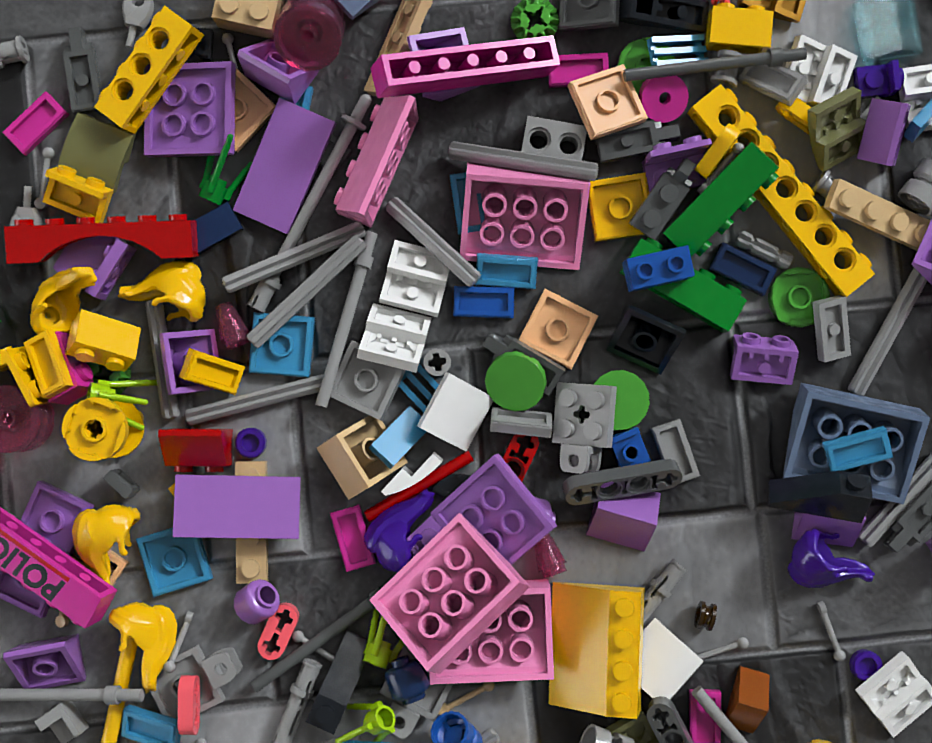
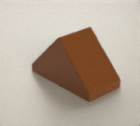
M739 665L725 716L736 729L753 734L768 713L770 675L768 673Z

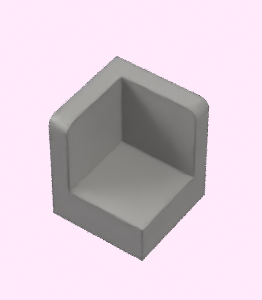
M62 701L34 721L40 731L50 727L60 743L69 742L89 728V725L72 701Z

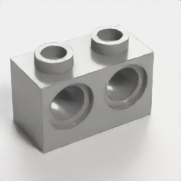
M527 116L521 152L582 161L587 130L584 125ZM534 136H541L545 139L546 146L542 149H536L530 144V139ZM564 141H570L575 145L576 151L573 154H565L561 151L560 144Z

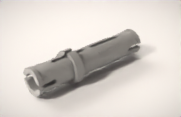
M674 559L671 560L670 564L657 579L653 578L651 580V587L644 594L643 624L665 597L670 598L672 595L670 591L688 572Z
M304 658L296 682L291 684L290 698L271 743H292L307 702L313 697V687L322 668L321 663L313 659Z

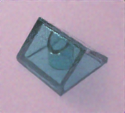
M860 0L852 4L862 63L923 53L914 0Z

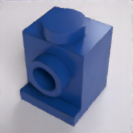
M634 426L613 435L612 448L610 449L618 467L651 461L638 427ZM634 447L636 449V456L634 458L626 456L627 448Z

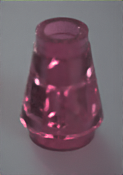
M225 302L216 306L215 311L221 343L225 344L227 349H235L249 342L247 334L250 331L233 307L232 302Z
M549 533L534 546L538 573L541 572L544 579L567 571L565 567L567 562Z

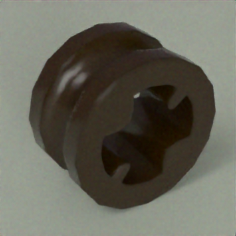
M704 601L699 602L695 613V628L700 629L701 626H704L707 631H712L717 615L716 604L711 603L710 606H707Z

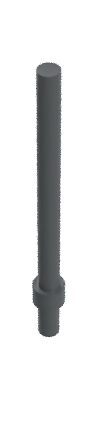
M778 47L769 48L767 52L624 69L623 77L624 81L628 82L759 65L777 67L782 66L784 62L806 60L807 50L805 47L787 50Z
M377 587L369 593L370 597L251 681L252 688L256 692L260 691L373 610L375 607L370 602V599L381 588Z

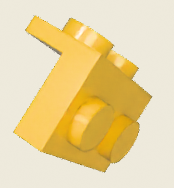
M58 165V167L46 170L45 176L49 177V182L44 194L43 203L80 218L95 217V223L104 222L113 189L105 187V182L98 178L87 177L86 179L78 176L75 169L65 165Z

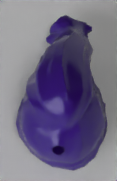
M425 489L414 498L394 504L383 511L369 525L364 535V543L370 552L376 554L379 563L386 570L398 573L412 559L411 549L423 536L416 534L410 541H407L406 538L411 534L410 527L416 519L432 506L434 492H429L428 489Z
M816 528L806 530L804 535L796 542L792 550V561L787 567L790 577L797 584L806 588H823L852 578H860L866 582H872L875 573L868 565L845 557L834 558L824 540H834L839 538L840 535L838 533H824Z

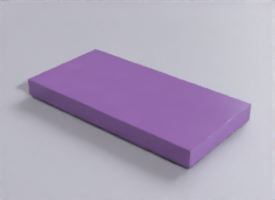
M279 97L233 211L288 234L300 212L337 123Z
M175 475L173 537L299 539L301 477Z
M37 481L20 521L71 557L75 551L72 537L74 520L80 512L86 509H93L94 505L44 481ZM0 571V599L39 618L46 617L50 606L45 600L33 591L25 589L21 582L11 575Z

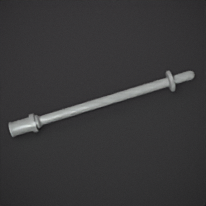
M363 94L359 98L350 116L342 114L341 119L346 125L278 254L296 246L356 130H366L367 127L361 121L372 101L368 94ZM282 272L259 281L247 304L265 313V309L275 290H279L282 286L279 277Z

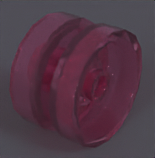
M288 0L280 11L273 33L275 48L281 58L292 67L304 71L320 70L330 65L339 54L346 28L343 12L333 0Z
M0 386V453L26 452L42 446L50 437L54 427V410L51 403L31 408L27 404L19 386Z

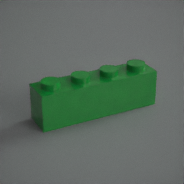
M752 141L663 234L677 247L688 245L691 257L695 253L700 257L712 245L708 239L716 231L722 235L734 223L730 217L738 209L745 212L756 200L753 194L758 188L762 186L766 190L779 177L775 173L779 166Z
M641 238L637 241L628 258L663 251V245L651 238L646 240ZM622 267V269L620 270L619 273L625 276L624 270H623V267ZM702 268L699 271L694 269L695 276L688 280L648 288L649 291L721 333L730 331L747 302V299L741 296V290L730 284L725 286L714 281L715 275Z

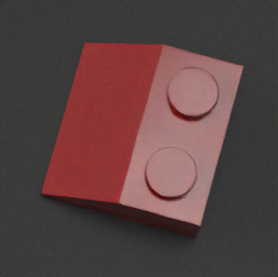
M172 428L158 430L165 466H174V472H193V466H205V472H224V466L232 465L233 429Z

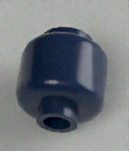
M408 655L392 660V667L384 675L391 697L395 701H402L403 705L423 699L426 696L425 691L430 686L424 667L417 659L410 660Z

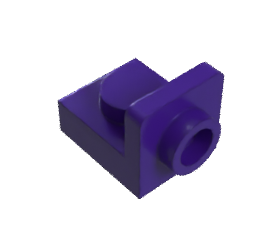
M898 59L891 60L887 64L856 67L853 70L855 88L862 90L861 99L875 98L876 96H893L901 90V86L904 83V72L902 68H899Z

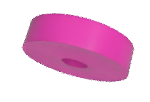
M669 76L646 79L639 90L638 97L647 117L656 122L666 123L677 119L684 112L688 104L689 94L687 86L681 78ZM666 92L667 99L664 102H660V95Z

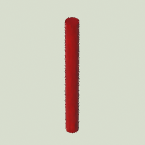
M464 452L432 471L418 483L394 493L365 510L366 518L371 522L394 504L412 498L474 461L470 452Z

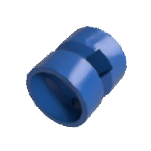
M449 711L441 714L434 721L431 728V740L433 743H483L480 732L459 712Z

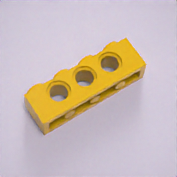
M164 5L162 10L157 12L152 18L151 25L143 37L136 41L130 56L118 67L116 76L109 86L102 90L99 100L94 107L119 127L135 134L204 34ZM168 39L166 47L161 49L164 40ZM150 64L149 71L144 74L145 67ZM133 89L131 97L127 99V93Z

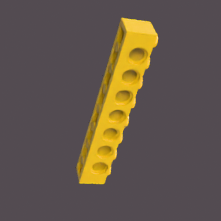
M719 84L694 104L687 114L707 139L711 138L712 144L726 127L719 122V114L728 115L731 118L732 125L742 132L739 137L748 139L750 143L753 141L779 166L775 171L779 177L766 190L760 186L753 195L815 272L826 281L835 296H849L875 275L871 269L872 263L863 253H858L851 245L853 240L850 235L843 229L839 230L834 224L832 213L817 203L813 198L815 195L811 187L805 182L801 183L795 176L793 165L787 159H782L775 151L776 145L767 135L763 136L756 128L757 122L754 117L747 111L743 112L737 104L738 99L733 91L729 88L725 89L722 84ZM732 147L724 156V159L732 152ZM777 184H783L787 187V198L778 195L776 191ZM797 207H801L807 212V220L805 222L800 221L796 217L795 211ZM817 230L825 234V245H820L816 242L815 233ZM836 254L842 255L845 259L843 269L838 268L834 263Z

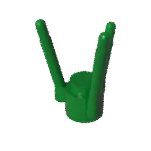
M228 134L213 175H211L215 156H208L203 179L199 186L201 190L198 196L218 205H221L223 199L230 201L233 192L247 176L252 165V161L249 162L228 189L225 188L228 182L220 179L219 176L231 147L232 134Z

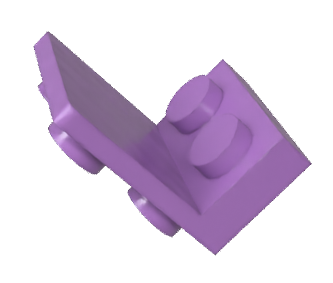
M698 135L683 140V144L672 146L671 142L654 145L653 150L648 152L642 161L649 192L662 173L666 172L669 167L676 170L683 158H688L695 164H698L704 156L703 153L712 145L711 138L702 140V137ZM694 169L688 177L693 182L689 189L700 187L707 180Z
M89 237L65 247L53 269L59 272L72 267H91L97 277V281L94 286L86 287L85 292L95 298L106 300L137 249L118 237Z

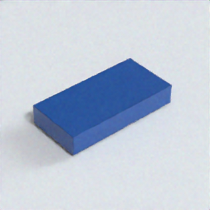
M454 286L453 317L513 319L515 288Z

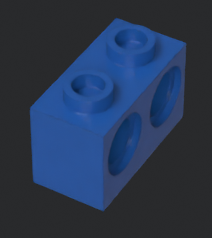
M688 245L628 258L622 262L629 293L688 280L695 276Z

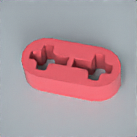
M281 603L277 612L268 619L257 646L258 652L267 660H275L281 657L297 626L299 611L292 603ZM284 610L290 611L289 617L293 621H287L283 629L278 628L281 617L277 613H283ZM276 633L279 635L276 645L280 647V650L274 649L273 652H269L265 640L270 641Z
M181 675L178 683V733L180 735H197L200 725V679L198 675Z

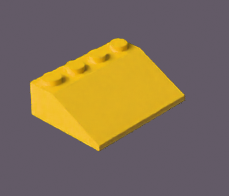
M553 582L552 638L554 679L549 680V705L605 717L638 718L641 711L645 588Z

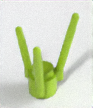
M98 379L97 383L90 382L86 399L101 397L113 402L147 405V399L116 394L115 389L110 388L157 386V380L106 381ZM127 418L130 427L141 431L144 430V425Z
M375 608L363 661L386 669L388 662L391 663L392 660L397 658L405 644L400 639L393 651L390 650L392 644L382 640L387 621L381 616L377 630L379 612Z
M380 700L374 703L347 704L346 708L348 710L371 711H368L365 715L363 726L336 738L335 743L346 742L365 732L377 735L373 742H381L387 735L395 732L394 725L396 719L393 710L383 705Z

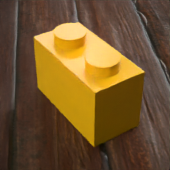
M719 3L716 6H712L707 16L706 49L708 51L727 49L742 54L767 52V49L771 48L774 11L765 10L763 6L758 5L748 6L747 8H735V5L732 3Z
M81 309L71 322L65 355L75 357L81 362L103 365L111 371L125 372L136 360L141 328Z

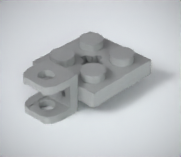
M557 383L552 443H561L560 467L563 472L583 474L599 471L602 447L612 448L616 386ZM585 406V411L589 412L590 416L585 418L582 423L581 418H579V412Z
M199 644L177 655L174 662L176 668L172 673H166L163 669L157 677L156 691L150 692L162 715L178 719L177 686L181 675H198L200 679L201 713L226 699L220 687L230 682L242 670L243 665L233 647L222 648L205 657Z
M404 645L398 657L408 655L410 660L416 659L408 647ZM385 680L380 693L392 699L388 707L393 710L395 718L402 717L405 720L403 723L395 721V732L392 734L401 739L407 738L413 731L420 715L434 722L453 684L430 685L427 691H425L426 696L423 699L403 705L402 701H395L391 697Z

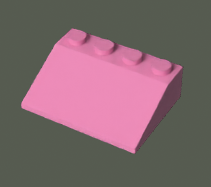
M411 95L384 97L381 106L375 105L370 117V121L373 122L369 133L364 132L358 144V149L361 151L357 161L351 160L346 171V177H349L345 188H339L333 204L337 205L335 210L339 215L361 222L369 228L372 227L419 120L415 97Z
M467 162L460 255L465 260L477 262V253L538 257L537 267L579 270L590 181ZM477 193H481L482 196V208L485 216V219L482 223L480 220ZM481 224L480 231L468 233V226Z
M458 513L370 599V602L427 672L440 674L530 586L462 514Z
M525 580L530 587L440 674L429 672L430 685L553 680L552 611L549 580Z

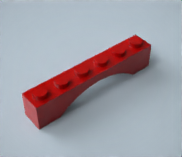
M187 214L168 215L169 221H157L156 215L138 216V222H126V216L107 217V223H95V217L76 218V224H65L64 218L45 219V225H34L33 219L14 220V226H4L6 264L47 262L57 252L70 244L96 236L118 237L133 241L148 248L160 258L198 257L197 221L187 220Z

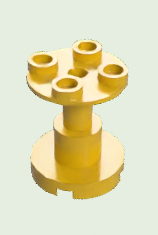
M90 397L74 404L68 409L62 422V435L70 447L69 450L80 459L100 461L107 458H118L131 454L139 446L144 435V430L141 431L130 427L127 418L144 425V416L134 404L113 402L101 397Z

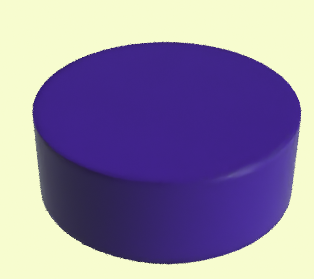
M257 428L243 429L235 439V447L238 453L246 458L260 456L267 446L265 434Z
M861 649L851 656L849 667L855 677L866 681L883 667V663L876 653L868 649Z

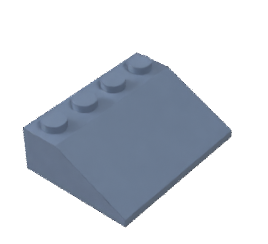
M801 383L792 414L783 478L830 472L822 442L884 426L887 429L893 458L845 470V472L871 476L873 498L904 504L930 417L920 408Z

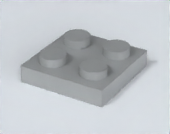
M351 340L338 368L330 397L383 421L406 370L358 359L357 353L360 343Z

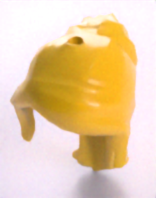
M185 260L161 264L141 282L131 286L119 287V298L129 301L152 300V306H157L159 303L164 302L175 305L179 311L170 313L167 316V321L185 317L190 322H197L203 317V308L206 304L205 289L200 281L201 271L196 264Z
M91 267L68 268L59 271L41 283L32 302L30 324L36 334L46 329L54 330L55 332H70L71 322L80 311L81 301L79 295L81 289L94 286L97 281V277Z
M111 504L98 510L86 509L80 512L74 520L72 537L76 552L90 571L109 584L111 568L108 551L117 542L120 554L123 556L128 554L125 545L128 547L132 546L129 533L130 528L139 522L141 518L137 508Z
M139 602L129 603L112 609L108 620L110 624L120 631L121 644L118 650L123 651L126 649L127 637H131L135 641L136 645L144 651L141 663L142 687L146 694L149 691H156L157 677L170 657L176 643L177 622L174 613L164 605H154L151 607Z

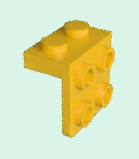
M9 346L1 349L0 372L10 369L27 404L33 408L49 403L48 399H44L41 396L25 347L13 348Z

